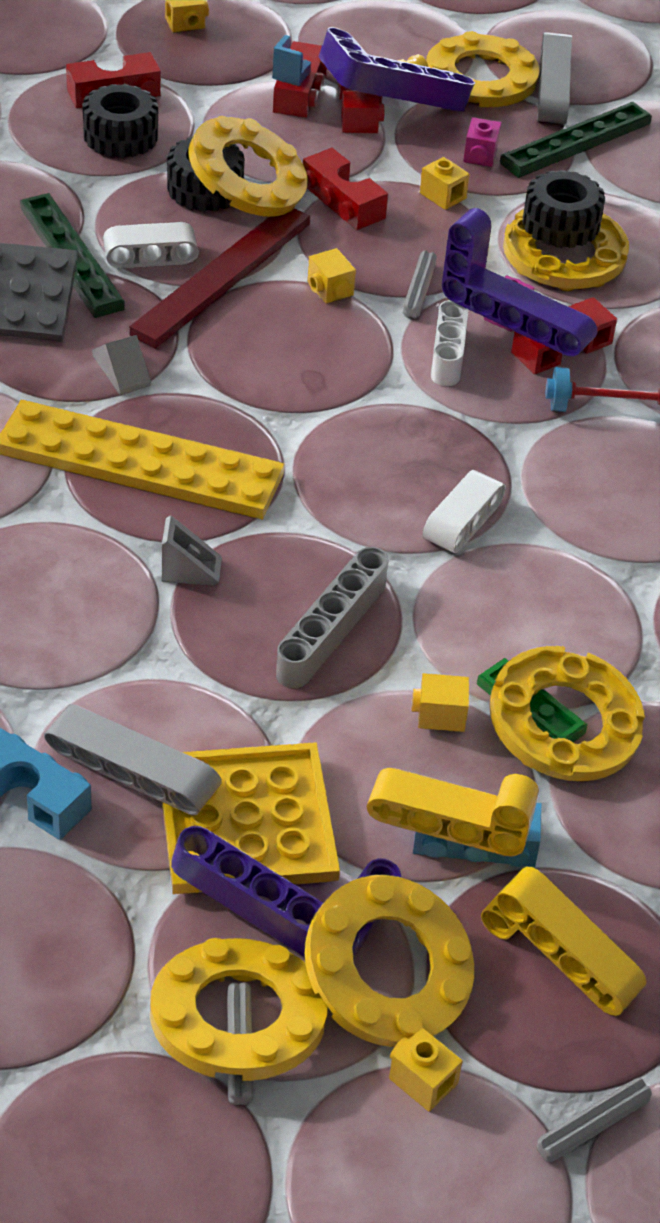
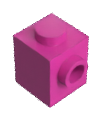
M472 117L466 136L463 162L493 167L498 149L501 122Z

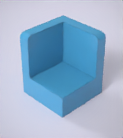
M284 35L274 47L272 79L300 86L311 72V61L304 60L302 52L290 49L291 36Z

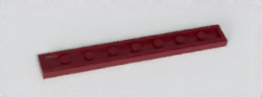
M294 208L284 215L269 216L130 325L129 335H137L138 340L156 349L309 226L310 215Z

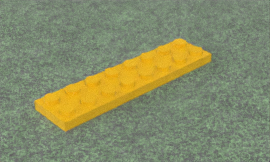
M22 399L0 433V455L262 520L284 475L285 463Z

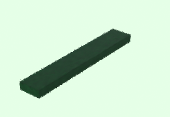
M632 101L503 153L500 156V164L520 178L651 124L652 115Z
M50 193L20 200L22 212L46 247L77 250L78 260L73 287L93 317L98 318L125 310L124 299Z

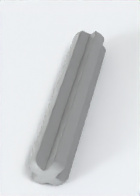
M425 250L420 253L403 305L405 317L411 316L415 319L420 316L436 265L437 256L434 252L428 253Z
M232 983L228 986L227 994L228 1032L232 1034L252 1033L251 987L247 983ZM228 1074V1101L232 1105H248L253 1100V1081H242L243 1075Z
M636 1078L539 1137L538 1144L536 1145L539 1154L542 1155L546 1162H554L649 1103L652 1095L650 1087L646 1085L643 1079Z

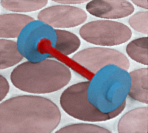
M555 367L552 379L547 378L545 397L546 399H551V411L566 412L568 399H574L575 395L657 401V405H660V388L658 392L577 387L575 382H570L569 368Z

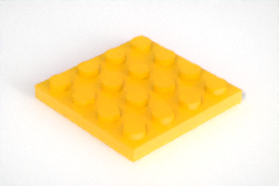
M317 742L182 752L212 767L221 777L222 784L197 815L187 814L162 802L172 894L202 892L180 878L171 866V859L180 833L185 828L191 826H201L208 829L293 884L339 881L340 868ZM188 851L190 854L199 855L193 851ZM224 874L226 877L234 878L232 875Z

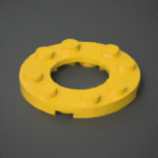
M467 31L463 35L441 39L439 43L432 47L426 58L428 66L431 68L459 74L461 73L457 70L455 64L459 63V59L465 56L474 59L477 54L482 59H499L500 64H506L510 72L499 80L480 81L472 79L475 84L468 102L479 103V107H502L518 103L534 92L539 77V65L535 56L519 45L517 40L478 34L474 31Z
M218 116L202 123L189 144V160L195 174L213 194L217 190L221 196L232 200L229 205L236 209L259 216H280L292 211L306 192L307 174L304 165L297 155L296 149L272 131L261 126L254 119ZM230 144H241L244 149H247L249 146L252 147L256 155L270 160L269 165L276 170V180L270 184H256L239 177L226 164L223 158V148L229 147Z
M524 209L515 214V220L507 224L503 240L504 253L517 272L534 281L558 287L563 291L601 287L617 277L627 262L629 252L628 237L622 227L604 213L599 234L591 242L595 247L594 256L592 258L587 257L585 262L574 264L570 260H566V264H564L555 256L542 255V250L536 247L537 240L532 238V234L526 232L523 225Z
M544 646L529 649L513 657L505 664L499 672L491 691L489 703L490 716L500 740L525 766L557 779L591 781L610 776L628 764L637 751L643 737V720L645 715L642 702L636 690L628 679L614 666L591 653H587L585 657L565 652L564 646ZM552 686L570 687L584 693L596 704L601 713L603 723L601 733L592 741H583L581 744H575L565 738L553 739L549 737V733L539 729L532 718V713L530 712L532 696L541 689Z
M373 875L350 881L337 889L321 905L313 917L307 932L305 965L315 995L320 994L325 1004L333 1013L331 1017L341 1027L367 1042L395 1047L402 1038L408 1037L410 1039L421 1028H424L434 1037L444 1031L458 1018L469 1000L474 981V958L467 933L456 914L440 897L411 880L390 875ZM377 919L396 920L402 923L403 926H409L416 933L419 942L429 952L431 967L427 983L419 993L407 998H389L373 991L361 979L353 962L352 946L357 932L364 924Z
M211 938L204 943L182 951L168 961L158 973L153 983L150 997V1022L160 1045L170 1056L185 1067L215 1078L216 1072L243 1075L242 1081H254L274 1077L295 1068L304 1062L318 1047L324 1034L327 1018V1005L319 993L315 995L307 975L305 962L289 952L284 946L251 939ZM226 976H231L242 982L257 979L261 981L263 987L270 986L281 999L282 1011L279 1018L266 1029L250 1034H232L218 1030L205 1022L196 1009V999L201 990L211 981L219 980L222 982Z

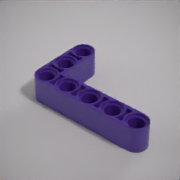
M333 27L327 29L318 56L338 83L348 89L455 111L465 110L475 84L471 78L463 74L368 55L352 35L344 30Z
M471 208L450 226L448 231L442 279L444 295L450 301L566 356L573 357L578 355L596 337V323L592 318L486 269L492 227L491 220L483 210Z
M201 826L185 828L180 833L171 859V866L174 872L189 884L305 957L307 932L313 917L323 902L208 829ZM188 851H193L199 855L190 854ZM382 858L369 862L358 877L390 875L402 878L398 866L392 861ZM224 874L232 875L234 878L226 877ZM259 896L266 897L270 901L262 900ZM295 919H300L307 925L300 924ZM378 919L364 924L357 932L352 946L353 959L379 922Z

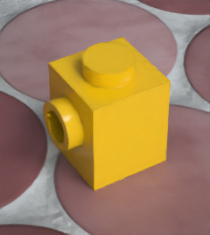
M165 0V18L172 32L205 28V17L209 16L207 0Z
M442 157L422 168L420 194L446 210L467 199L470 173L447 158Z
M337 248L309 256L307 282L312 291L317 293L326 304L354 295L356 269Z
M422 673L421 688H413L411 712H418V728L465 732L469 708V677Z
M421 1028L410 1039L408 1037L402 1038L391 1051L390 1058L392 1061L389 1079L428 1112L459 1083L463 1060L424 1028Z

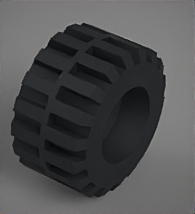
M113 84L91 91L89 96L85 97L83 103V138L87 142V146L90 149H95V152L119 158L135 157L138 154L148 152V149H152L155 146V142L158 141V103L156 98L151 96V93L147 90H141L140 87L126 84Z
M193 137L180 140L175 146H172L170 153L167 155V191L171 199L176 200V203L180 206H186L187 209H197L204 212L206 210L219 211L220 208L226 209L230 207L229 204L232 200L224 198L217 190L213 194L195 174L189 160V144ZM236 144L224 147L222 152L226 164L234 173L244 179L245 159L243 152L239 150Z
M548 171L546 174L537 175L527 186L522 220L526 232L532 234V238L535 240L543 241V244L554 245L559 248H575L576 245L584 246L587 242H592L600 231L605 204L603 188H600V184L596 181L590 180V177L573 171Z

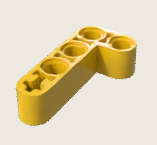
M386 768L379 772L366 807L370 816L382 823L512 857L520 855L525 848L534 818L539 787L530 777L521 774H511L504 777L497 796L400 769Z
M523 868L481 913V920L490 933L500 939H509L519 929L597 1007L609 1015H620L647 984L646 977L639 966L544 874L535 868Z

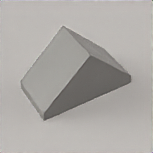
M137 335L106 343L92 350L93 357L119 395L151 386V380Z
M173 516L167 517L165 519L162 540V582L212 586L219 583L222 556Z

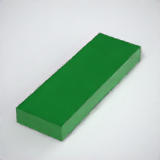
M503 658L478 675L477 685L491 695L496 678L508 660ZM541 689L532 696L530 700L532 718L539 729L549 733V737L553 739L565 738L575 742L586 734L588 724L546 690Z

